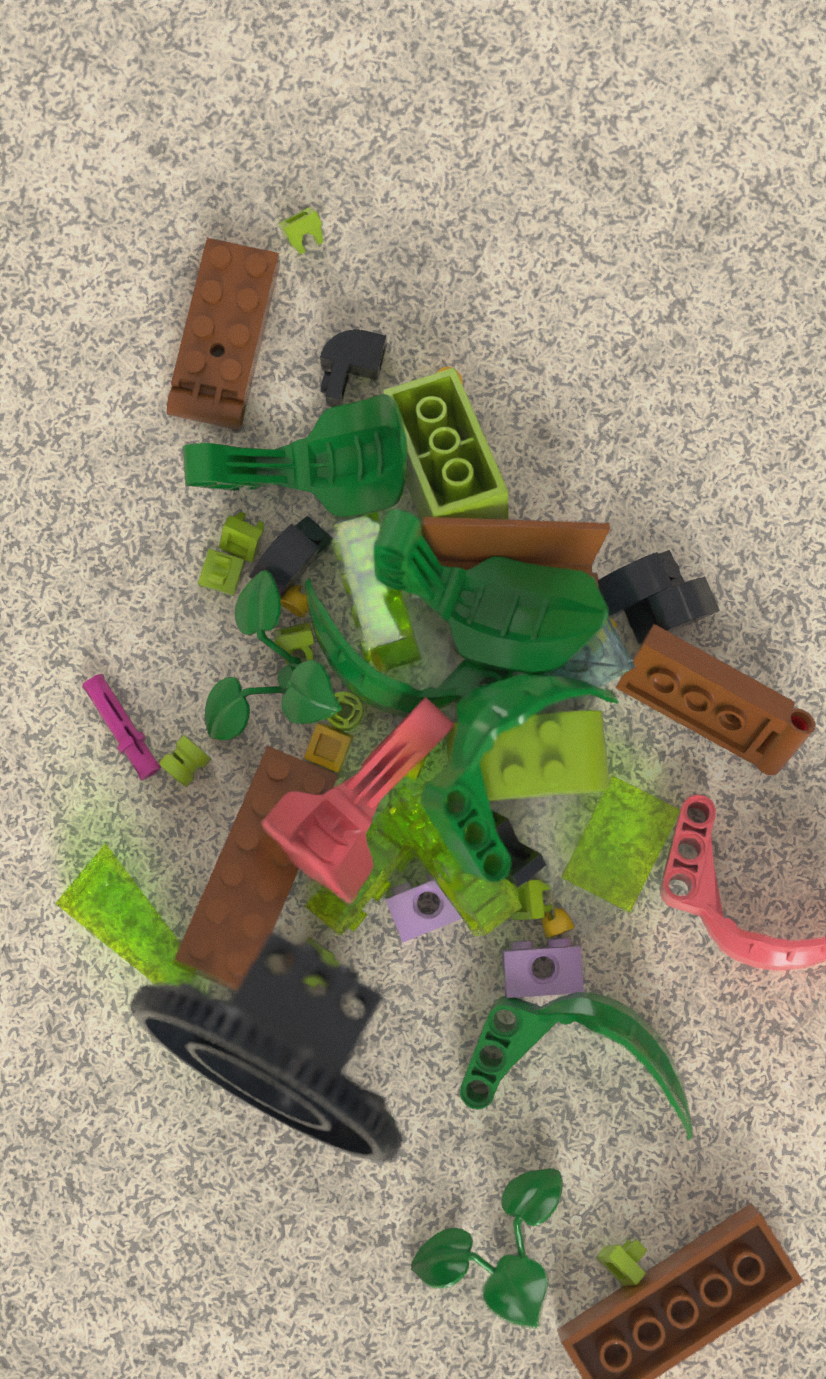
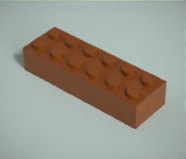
M267 746L176 953L174 966L237 991L270 933L274 930L299 871V868L289 859V855L280 843L264 829L262 822L287 793L299 791L313 795H323L334 787L338 777L337 774Z
M750 1203L647 1270L645 1276L637 1285H624L558 1328L557 1332L561 1344L583 1379H656L804 1281L762 1214Z

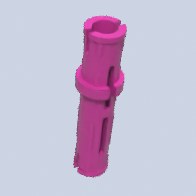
M95 675L82 684L83 690L86 691L119 743L117 746L120 754L125 753L139 775V779L141 781L146 780L160 771L162 767L157 763L144 742L146 736L142 731H137L123 706L104 679V675Z

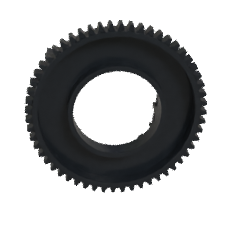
M272 931L228 1005L203 994L199 989L184 981L179 986L169 983L140 986L128 1006L130 1008L129 1011L132 1012V1015L136 1017V1021L155 1041L200 1075L267 1116L318 1142L359 1158L376 1160L378 1162L381 1160L384 1163L386 1161L393 1162L404 1142V1136L399 1131L400 1128L396 1118L385 1107L387 1100L380 1094L364 1088L342 1072L384 997L381 993L358 981L360 976L354 970L342 964H337L334 967L322 960V953L311 945L301 942L298 946ZM274 955L283 956L288 961L290 969L282 974L274 973L268 968L267 959ZM311 976L321 978L326 985V992L322 995L310 994L304 986V980ZM346 998L357 999L362 1004L363 1014L359 1017L348 1016L342 1009V1000Z

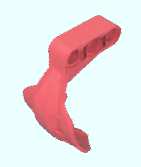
M425 697L371 752L353 777L323 795H313L299 791L287 793L266 816L262 826L280 843L289 855V859L310 879L318 881L334 891L346 903L351 904L356 899L359 890L373 869V859L367 844L366 832L372 823V818L380 800L445 737L454 726V722Z
M693 795L687 798L677 816L660 885V896L664 903L672 908L700 916L709 935L720 950L732 959L749 966L781 971L803 969L825 962L826 937L795 941L772 938L764 934L739 929L732 919L724 918L713 861L711 839L716 808L714 803L704 795ZM692 808L701 810L706 817V821L702 823L691 821L688 818L687 811ZM682 844L692 845L696 849L697 857L694 859L682 857L678 851V846ZM672 880L683 881L688 887V894L684 896L673 894L670 890L669 882Z

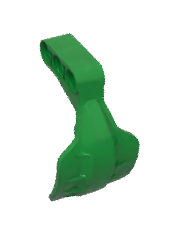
M381 394L354 403L331 407L320 415L308 437L296 440L277 449L241 448L216 443L183 445L185 486L239 491L240 487H249L250 490H255L264 486L278 485L311 492L328 512L340 517L356 516L390 509L397 505L402 497L407 465V436L399 406L392 396Z
M389 509L373 546L375 579L391 589L419 596L449 624L459 655L467 661L480 665L526 674L553 672L566 665L604 627L608 616V608L595 579L581 570L546 567L500 556L488 558L469 570L441 565L421 534V521L413 514L404 510Z
M311 578L305 582L311 623L328 664L348 689L363 702L380 711L406 717L425 697L440 710L454 702L459 703L461 698L478 688L480 684L501 681L512 677L514 674L512 671L487 667L464 660L437 688L428 687L418 690L404 682L394 680L375 670L354 651L339 632L322 602L318 599L312 587Z
M524 674L478 687L461 698L457 704L458 726L449 764L424 786L421 793V803L465 874L496 883L507 876L511 867L510 856L496 832L480 766V760L485 752H489L493 748L496 737L525 723L531 716L547 705L570 697L591 695L606 702L617 704L619 701L612 690L602 689L580 679L546 674Z
M575 992L558 997L542 1006L519 998H507L506 996H501L494 1002L460 1087L461 1100L466 1106L476 1110L489 1106L504 1076L558 1021L563 1025L576 1022L622 1045L638 1059L659 1084L677 1116L682 1121L687 1133V1140L689 1141L692 1138L693 1130L688 1100L674 1060L654 1028L633 1009L613 998L590 992ZM500 1010L511 1011L516 1017V1022L513 1024L502 1023L497 1017V1012ZM487 1045H494L501 1050L502 1057L498 1059L489 1058L484 1053L483 1048ZM475 1080L482 1081L487 1085L489 1091L482 1094L477 1093L471 1088L470 1082Z

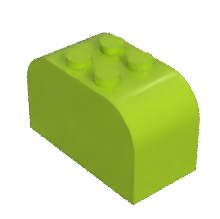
M455 367L383 390V394L390 395L396 400L403 419L407 436L405 482L421 522L423 517L508 520L507 487Z
M600 710L535 714L525 723L497 736L493 748L489 752H485L480 760L489 802L609 790L610 781L603 712ZM458 722L454 723V726L446 734L448 764Z

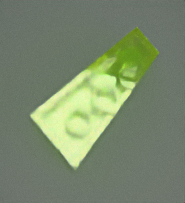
M402 786L366 832V838L373 859V869L359 890L356 899L351 904L346 903L334 891L324 885L305 904V908L341 936L347 928L353 932L368 915L362 909L369 900L373 898L378 902L392 885L386 879L396 868L402 873L415 857V854L410 850L419 838L426 843L436 831L435 826L423 809L421 799L405 786Z

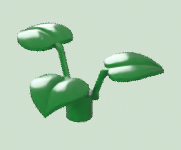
M267 570L259 572L241 591L235 605V620L243 634L253 635L257 633V638L287 660L289 664L282 667L278 673L279 686L252 687L242 690L240 681L235 677H227L220 680L209 693L204 713L207 733L213 739L229 741L238 737L245 730L250 717V706L246 699L249 695L284 694L281 703L284 716L290 722L301 725L322 721L342 709L333 692L329 675L322 664L313 660L301 663L300 658L293 657L266 636L265 631L273 630L277 626L281 613L279 591L274 577Z
M553 1168L529 1171L514 1178L506 1186L502 1194L501 1204L507 1215L515 1217L513 1227L518 1251L517 1256L512 1254L505 1255L499 1259L496 1267H493L477 1253L470 1252L473 1246V1238L469 1232L459 1228H448L435 1234L422 1245L412 1260V1272L430 1287L448 1288L458 1283L466 1275L469 1269L468 1260L474 1261L491 1275L484 1283L482 1291L483 1300L488 1309L509 1323L537 1329L540 1323L541 1309L548 1290V1275L539 1262L529 1259L526 1255L521 1224L524 1221L530 1226H539L552 1216L559 1204L563 1189V1178L560 1171Z

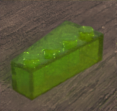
M374 512L335 524L334 528L337 538L331 540L337 561L343 560L346 572L341 573V578L347 595L352 594L355 606L350 607L356 628H361L364 640L360 641L365 661L367 663L373 661L377 671L383 672L422 660L402 591L386 587L375 579L373 546L382 524L378 513Z
M428 782L423 783L386 810L385 813L475 937L488 935L522 907L517 899L518 893L514 886L505 878L500 882L492 883L465 874L461 870L423 809L421 793Z
M105 843L55 904L154 984L169 983L179 986L184 981L192 985L199 976L174 966V958L181 942L110 847Z

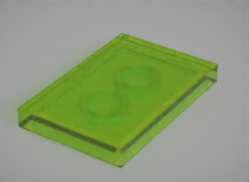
M612 775L609 779L610 789L603 791L560 878L630 913L681 810Z

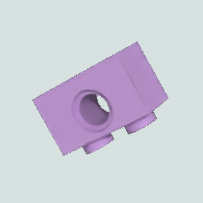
M445 866L426 874L428 882L414 887L412 881H408L390 889L393 896L385 900L402 942L474 914L457 870L449 873ZM423 892H433L439 898V906L432 913H424L417 906V899Z
M571 938L548 939V946L533 947L532 940L510 942V949H502L504 988L507 998L584 992L581 946L578 944L571 945ZM541 956L550 958L552 962V970L545 977H537L532 972L534 960Z

